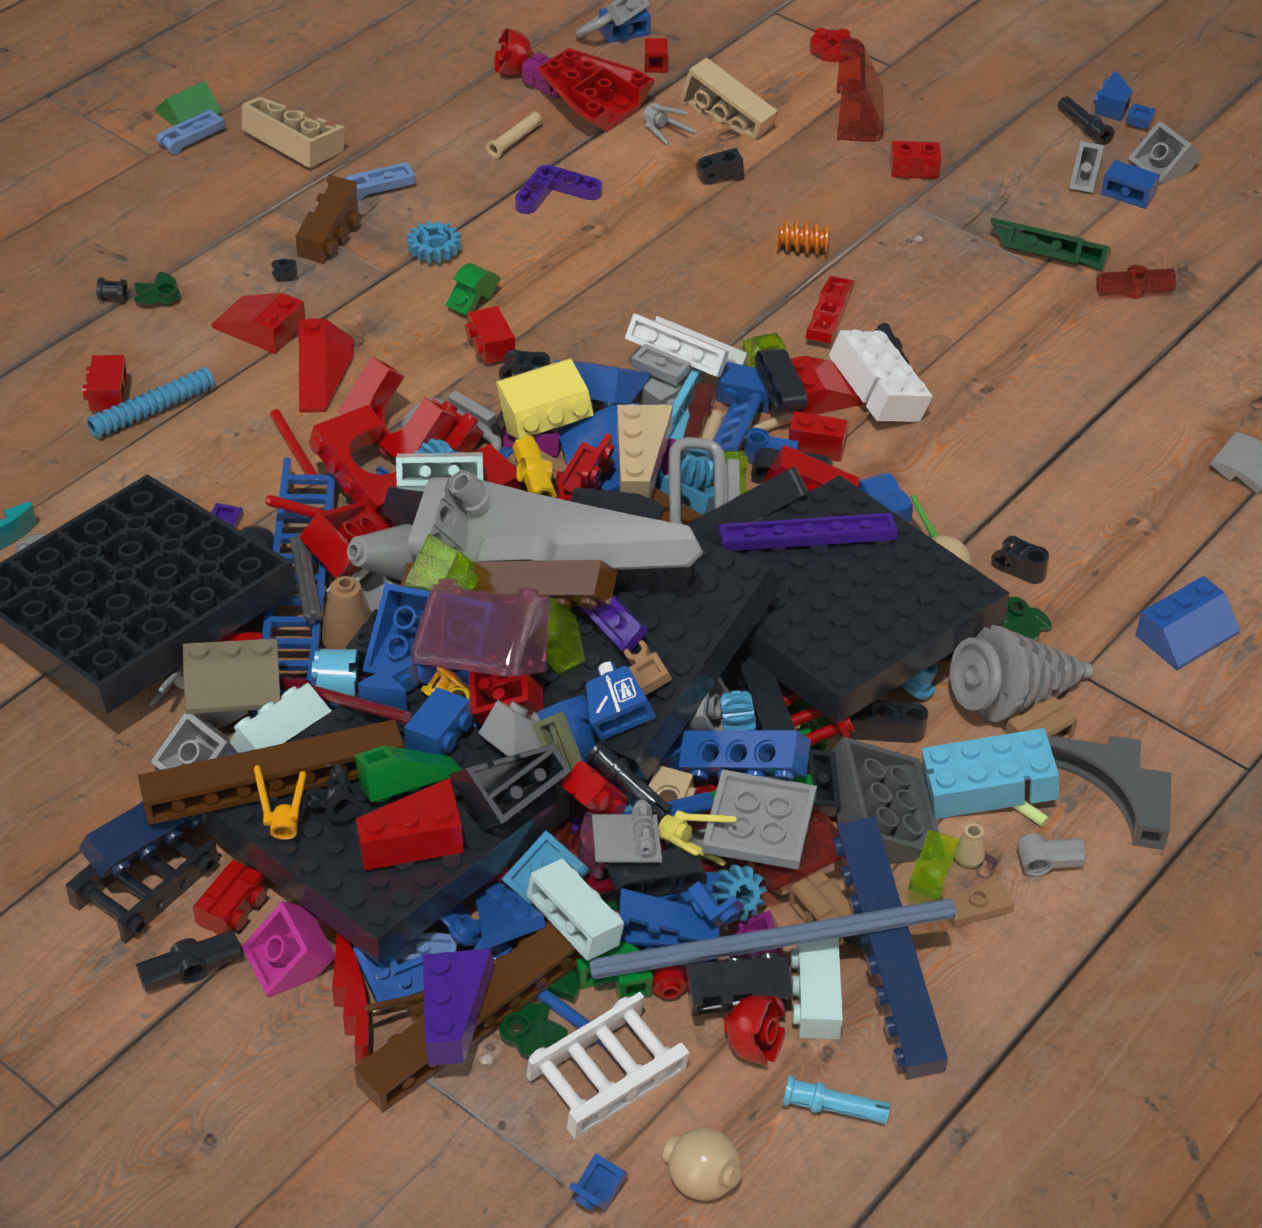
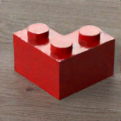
M497 652L468 660L470 710L473 718L482 726L497 700L507 705H510L512 701L526 708L528 710L527 714L530 716L533 712L537 713L544 709L543 688L527 672L510 676L508 663Z

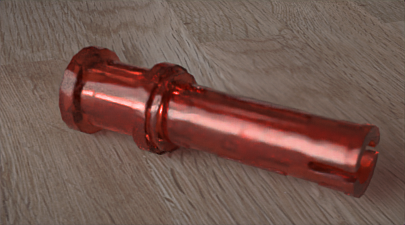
M701 382L693 387V399L688 404L690 415L683 438H700L704 421L712 412L711 402L716 398L717 394L715 387L709 383Z

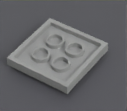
M722 770L710 815L735 816L737 821L734 823L708 822L702 843V853L799 870L816 798L817 786Z

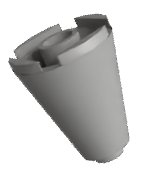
M403 524L354 537L347 549L350 562L357 567L401 582L406 563H423L409 549L408 539L413 525Z

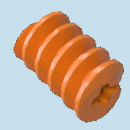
M785 219L783 225L779 227L777 250H780L782 245L785 244L786 251L789 252L792 246L795 245V250L799 253L804 246L806 254H809L814 247L816 255H819L824 248L827 256L829 226L825 224L823 229L820 230L818 223H815L813 228L810 229L808 222L805 221L803 227L800 228L799 222L795 220L793 226L790 227L788 219Z

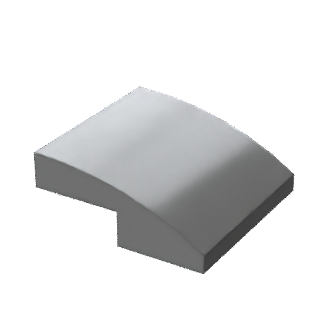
M1235 432L1209 464L1229 481L1237 476L1257 494L1262 489V441L1246 434Z

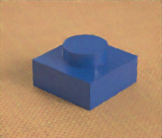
M1133 103L1125 123L1137 128L1148 129L1156 109Z

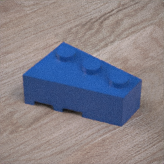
M621 888L619 916L624 925L620 941L629 943L641 951L719 937V926L710 921L707 915L702 918L693 906ZM716 958V959H710V960H704V961H698V962H692V963H686V964L703 963V962H717V958Z

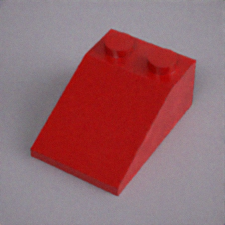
M285 293L242 296L219 316L211 326L213 329L277 354L299 333V319H305L304 301Z
M810 356L791 358L807 394V407L805 411L801 412L817 415L867 404L863 403L833 361Z
M365 500L317 513L299 538L306 544L307 549L325 565L327 572L337 579L362 569L353 565L347 554L349 543L354 537L391 527Z

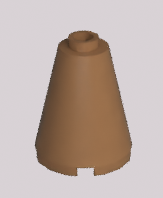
M339 577L331 583L321 625V643L327 649H345L372 613L359 581L353 577Z

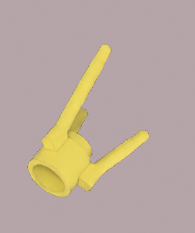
M678 810L675 816L666 815L663 817L658 827L661 840L675 844L695 856L699 854L721 866L726 865L725 860L713 854L702 853L701 847L689 841L692 827L688 825L687 821L734 823L737 821L735 816L688 814Z

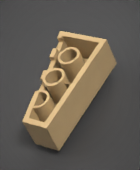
M707 57L689 69L678 103L682 106L690 105L694 107L695 112L701 115L706 113L712 116L713 120L718 123L725 122L730 125L731 129L753 140H756L772 128L778 110Z
M257 97L242 104L243 131L265 142L270 147L281 151L286 156L297 160L306 167H314L344 152V126L339 124L335 125V127L327 125V120L319 117L316 121L306 117L305 112L299 110L287 111L285 105L262 97Z
M617 405L619 492L637 493L647 498L652 497L662 457L666 451L668 437L672 431L673 405Z

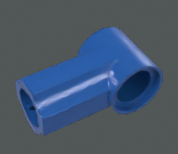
M751 428L747 430L742 457L746 462L753 464L754 455L758 449H781L783 445L797 450L798 441L771 437L764 429Z

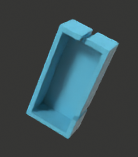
M1045 728L922 748L923 774L935 819L1025 805V780L1030 779L1031 804L1059 799V773Z

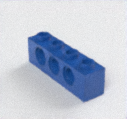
M797 730L684 731L679 768L693 774V779L708 780L709 776L720 778L722 770L751 774L752 776H774L776 779L792 781L794 777H806L811 739ZM747 752L746 757L741 761L742 756ZM775 752L774 758L769 761L771 755ZM718 753L717 758L713 761L714 756Z

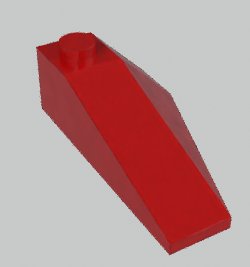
M325 318L299 319V413L327 412L337 393V386L340 380H343L346 375L345 370L348 364L351 365L354 359V340L350 335Z

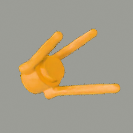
M256 765L254 772L264 813L263 824L270 826V834L277 839H291L295 837L306 772L301 771L299 774L292 806L286 804L278 805L275 811L271 812L260 766Z

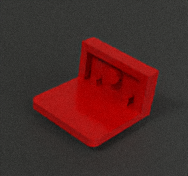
M606 433L597 448L585 442L580 444L562 474L566 495H572L575 487L599 490L601 485L600 479L603 474H609L614 464L612 454L615 446L612 445V435Z

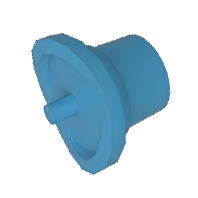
M933 664L901 684L902 688L918 699L928 700L932 697L935 690L932 680L938 672L937 665Z

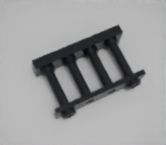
M180 837L170 846L188 857V859L177 869L154 854L143 861L137 858L130 862L132 866L135 862L141 861L165 878L153 890L126 871L118 876H114L112 873L101 879L91 864H89L65 884L70 905L78 911L91 902L100 906L118 919L117 923L121 941L127 944L132 938L140 935L150 922L204 874L210 873L219 862L216 842L210 839L198 849ZM117 881L142 899L130 910H127L102 891L112 882Z

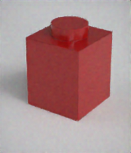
M645 38L644 73H667L668 38Z

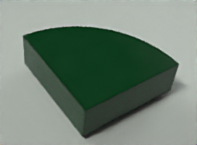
M571 970L547 988V990L555 996L575 1004L578 997V978L575 971Z

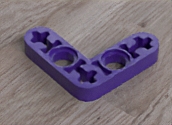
M543 165L537 168L516 194L515 208L521 214L534 213L552 190L585 200H597L602 196V182L594 177L552 165Z

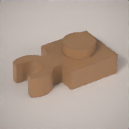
M641 640L639 641L641 651L638 654H631L628 648L624 650V654L632 665L628 667L643 693L647 695L671 681L672 678L656 651L651 654L647 644Z

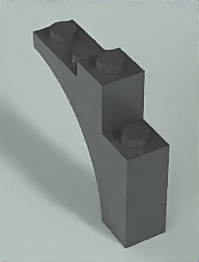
M1047 736L1057 768L1089 781L1116 804L1127 821L1133 846L1164 850L1170 831L1171 773L1140 768L1141 740L1110 736L1107 745Z

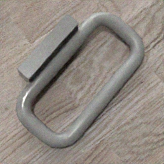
M614 0L606 5L608 13L600 18L598 15L575 32V36L583 38L604 27L612 20H614L616 26H619L648 7L650 3L648 0Z
M456 390L448 396L449 403L458 409L457 413L464 415L466 412L479 421L477 426L484 432L482 437L488 440L497 451H500L502 447L501 438L491 430L496 415ZM429 398L430 400L435 399L436 401L442 404L444 402L443 400L437 398ZM421 402L405 415L402 420V428L409 422Z
M687 437L675 441L671 446L669 452V521L671 523L682 524L680 454L684 449L707 450L713 454L715 508L740 495L739 460L728 459L725 464L724 450L713 440Z

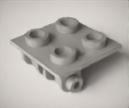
M645 800L636 802L632 808V815L592 814L595 862H662L657 815H652V807Z

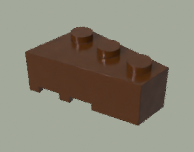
M334 175L328 176L326 180L329 184L324 194H318L316 198L319 202L314 212H308L295 236L297 256L321 264H325L335 254L337 248L342 242L347 240L352 230L358 227L361 219L358 213L357 183Z

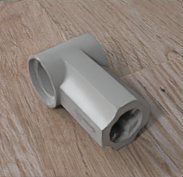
M1029 834L1022 837L1017 843L1024 872L1032 877L1047 874L1051 868L1084 866L1086 860L1085 846L1083 840L1079 838L1045 840L1040 834Z

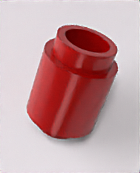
M683 964L651 969L653 992L657 996L664 999H674L686 990Z

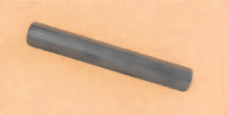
M296 534V537L290 539L303 616L310 624H314L322 616L312 562L306 544L299 538L301 534Z

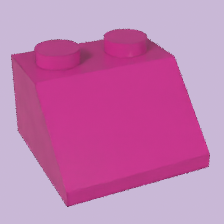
M283 901L279 903L242 946L263 990L270 997L316 979L335 958V953L314 914L304 906Z

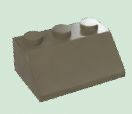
M277 639L183 644L186 714L260 710L271 701L274 704L280 701Z

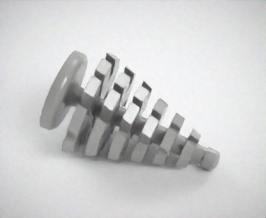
M991 625V629L984 627L976 637L961 641L954 651L950 666V680L957 701L965 709L977 711L983 718L987 717V720L994 722L1005 720L1016 713L1030 708L1034 703L1036 705L1040 701L1047 700L1052 697V694L1067 690V688L1077 685L1080 679H1089L1093 674V667L1089 662H1079L1076 657L1070 654H1065L1058 649L1051 648L1031 638L995 625Z

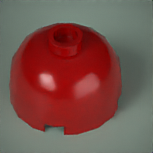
M505 28L498 40V43L501 44L500 50L495 51L494 70L497 74L505 76L520 75L523 62L535 55L528 37L519 31Z
M769 995L748 996L743 998L733 1008L731 1014L726 1016L724 1031L728 1035V1041L732 1050L743 1060L755 1064L769 1065L767 1061L774 1062L778 1057L785 1036V1028L779 1027V1016L786 1017L783 1002L779 997Z

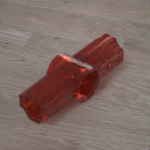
M1131 265L1127 268V271L1103 272L1096 276L1098 295L1124 294L1129 298L1138 299L1142 298L1145 292L1172 291L1176 288L1174 268L1148 270L1142 265Z

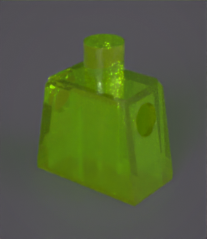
M428 533L404 585L410 588L460 597L464 589L472 590L477 585V574L472 572L475 562Z
M549 598L539 604L531 603L527 606L524 616L528 621L532 644L558 674L585 661L576 616L554 598Z

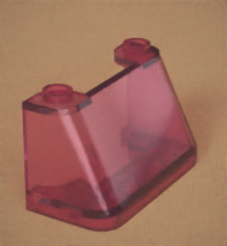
M439 578L438 584L431 585L411 647L410 662L500 676H524L545 672L550 597L538 595L537 589L520 588L519 594L511 595L463 589V586L457 585L456 579Z

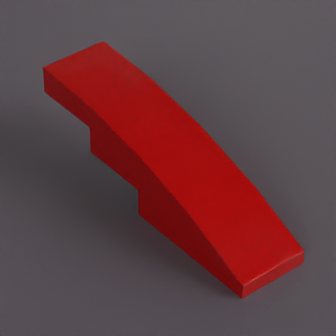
M829 276L820 291L819 302L813 310L812 321L807 327L805 339L831 344L844 315L855 280Z
M337 932L332 981L334 1007H344L345 1036H355L356 1065H358L364 1056L370 1054V1027L368 1011L365 1010L367 1005L365 986L356 956L349 941Z

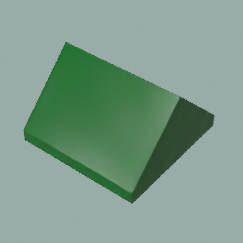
M205 81L165 99L155 108V112L173 126L210 109L217 115H222V111Z

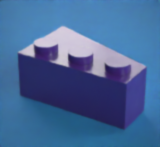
M492 949L422 954L425 1043L429 1066L464 1063L476 1028L477 1016L480 1007L483 1006L489 980L492 979L494 973Z

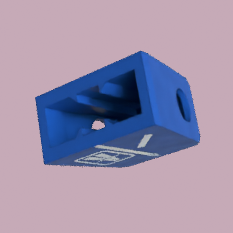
M604 662L597 669L599 677L588 681L586 684L589 720L600 740L607 739L657 717L628 666H622L617 669L615 663Z

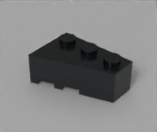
M554 743L468 767L448 776L483 830L506 822L572 770Z
M778 953L763 954L758 956V959L732 958L721 962L687 964L685 979L691 1016L732 1011L743 998L748 996H776L782 1000L783 1004L791 1003L793 999L787 957H778Z

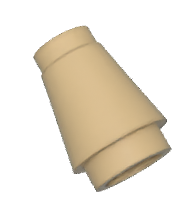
M970 823L965 826L954 848V857L957 863L964 868H976L985 859L984 830L982 826L976 823Z

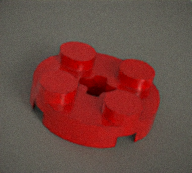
M818 28L810 38V53L813 56L816 53L822 61L842 62L846 60V56L850 55L851 58L854 54L855 41L847 29L826 30Z

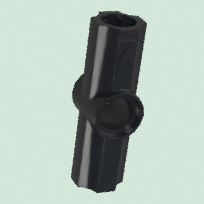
M230 930L199 942L193 938L182 939L171 947L170 952L137 963L136 968L145 992L179 980L190 984L198 982L208 974L209 969L242 958V952L235 932Z

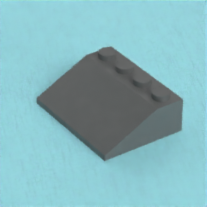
M843 737L831 750L835 752L841 804V808L836 813L838 824L876 817L889 863L942 860L945 857V852L920 759Z

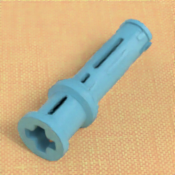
M792 1075L788 1077L783 1106L787 1107L789 1104L811 1108L813 1113L821 1112V1110L832 1111L884 1125L887 1124L891 1106L889 1102L872 1100L827 1089L826 1085H823L822 1082L811 1084L798 1081Z

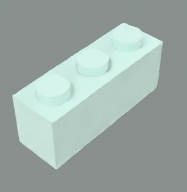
M483 452L397 454L396 457L397 486H426L431 478L452 477L460 470H467L476 479L483 480Z
M309 683L299 689L294 686L286 691L281 697L282 700L276 704L271 701L264 705L258 711L259 715L253 719L249 716L242 719L234 727L236 732L230 743L238 753L287 743L330 713L331 709Z
M563 858L531 873L526 896L587 961L619 946L624 925L621 917L601 899L595 890H592L580 877L579 873L572 869Z
M839 938L798 944L797 948H791L790 967L797 969V976H792L791 980L793 996L798 997V1004H793L792 1023L799 1024V1038L840 1039L843 1015Z

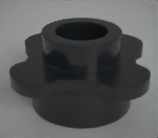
M294 259L273 261L271 263V267L274 268L272 275L278 281H291L297 275V269H295L296 261Z

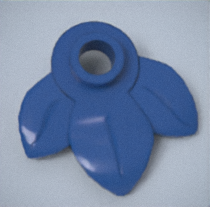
M462 902L440 918L449 927L453 940L460 945H475L482 937L479 919H473Z

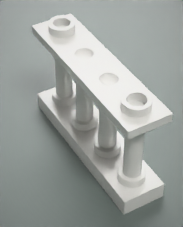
M634 313L625 339L642 346L644 344L650 345L690 362L692 367L716 377H721L726 363L731 362L745 365L749 355L745 351L659 316H656L654 321Z
M641 992L630 998L624 997L620 999L611 1010L550 1047L539 1048L528 1059L526 1074L528 1080L531 1082L544 1074L570 1107L567 1130L574 1139L686 1070L690 1052L682 1042L673 1048H665L639 1016L644 1000ZM628 1023L655 1056L654 1059L644 1066L642 1064L638 1065L613 1035L612 1031ZM598 1039L601 1040L627 1073L626 1077L617 1083L609 1082L584 1050L589 1045L598 1041ZM571 1056L599 1090L598 1094L588 1101L586 1099L581 1100L556 1068L558 1064Z

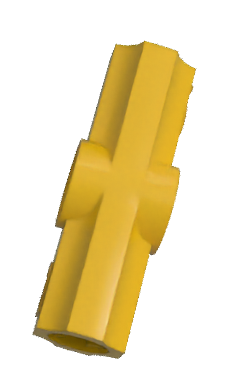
M524 435L522 438L515 440L512 448L518 462L516 469L517 480L525 482L528 492L556 498L557 495L551 482L552 463L543 460L534 437Z

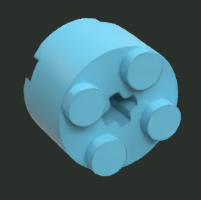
M320 649V651H315L311 669L312 680H316L315 685L354 696L358 690L359 682L358 649ZM324 701L331 710L340 706L338 704Z

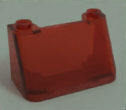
M855 38L841 39L836 93H841L837 140L880 141L883 139L885 129L882 83L864 44Z

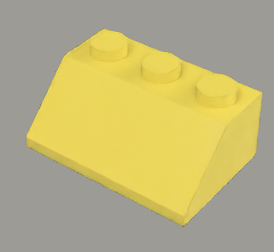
M570 358L496 381L507 434L518 439L524 435L532 436L594 416L588 388Z

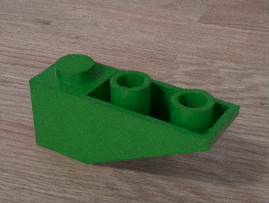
M386 745L354 755L360 789L371 802L386 801L393 795L406 791H417L422 786L444 781L450 778L449 774L462 770L450 756Z

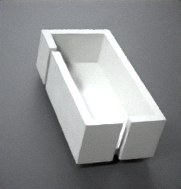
M856 329L852 331L840 330L829 357L863 403H867L866 407L877 421L920 422L933 396L915 374L913 368L901 356L900 351L894 347L888 336L878 330L874 332H862Z

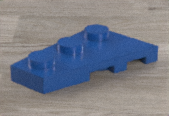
M505 883L491 884L484 891L475 893L484 949L546 927L543 914Z

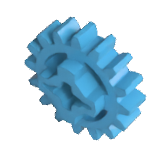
M427 221V225L418 223V229L411 228V233H407V250L411 251L412 257L418 256V261L426 259L428 263H431L432 260L441 263V259L449 261L450 255L457 256V250H461V233L457 232L456 227L450 228V223L444 225L440 221H437L436 224Z

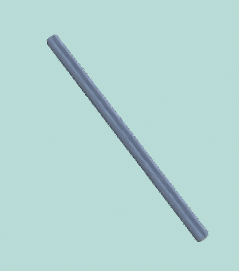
M949 898L593 958L590 960V970L592 977L597 979L954 918L956 908L953 900Z

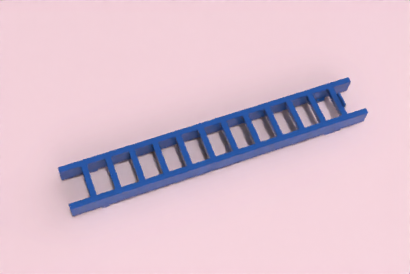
M284 458L279 497L302 504H325V510L334 509L336 505L337 479L333 474L328 472V475H293L291 458ZM291 484L327 485L326 494H290ZM277 509L273 550L294 564L292 554H283L284 543L290 544L292 537L302 533H285L286 523L309 524L313 518ZM310 554L312 564H319L318 574H314L317 585L321 619L316 620L314 624H310L304 617L275 616L277 606H302L300 595H288L265 610L262 634L263 639H277L278 649H310L309 660H278L279 671H308L307 680H310L315 685L316 680H312L311 669L315 651H320L321 625L325 611L328 572L317 556ZM274 627H312L311 638H273ZM280 688V693H285L286 691H288L286 689ZM253 710L252 719L259 715V710Z

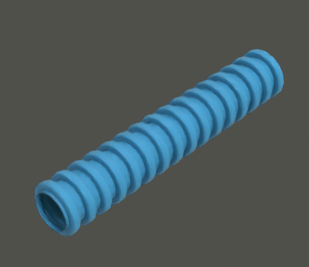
M201 367L199 371L195 370L192 374H186L185 378L181 376L177 380L170 381V384L165 383L163 387L158 386L155 390H149L148 394L144 392L140 397L135 396L133 400L128 399L125 403H119L118 407L114 405L110 410L105 409L103 413L98 412L95 414V417L91 415L87 419L90 432L94 437L100 439L103 434L107 436L110 434V431L116 432L118 428L123 429L125 425H132L133 421L138 422L141 418H147L148 414L152 416L155 412L163 411V408L168 409L170 404L175 406L178 402H184L185 398L191 399L192 396H198L200 392L204 393L207 389L211 390L215 386L213 375L206 367Z

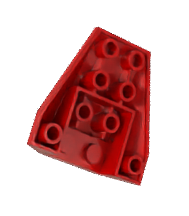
M567 48L538 67V72L576 114L605 132H609L637 113L654 84L653 78L635 68L571 48Z

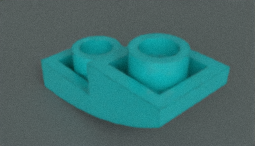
M31 501L3 510L5 519L0 520V550L20 540L37 525Z

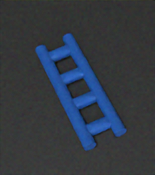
M754 394L750 401L743 404L732 403L713 438V441L718 443L724 450V454L731 457L736 455L763 400L760 394Z

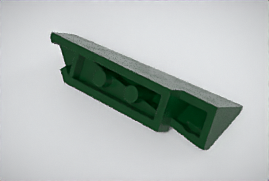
M992 217L990 220L1004 246L1008 249L1077 265L1080 262L1100 271L1104 270L1111 255L1110 246L1085 241L1083 238Z

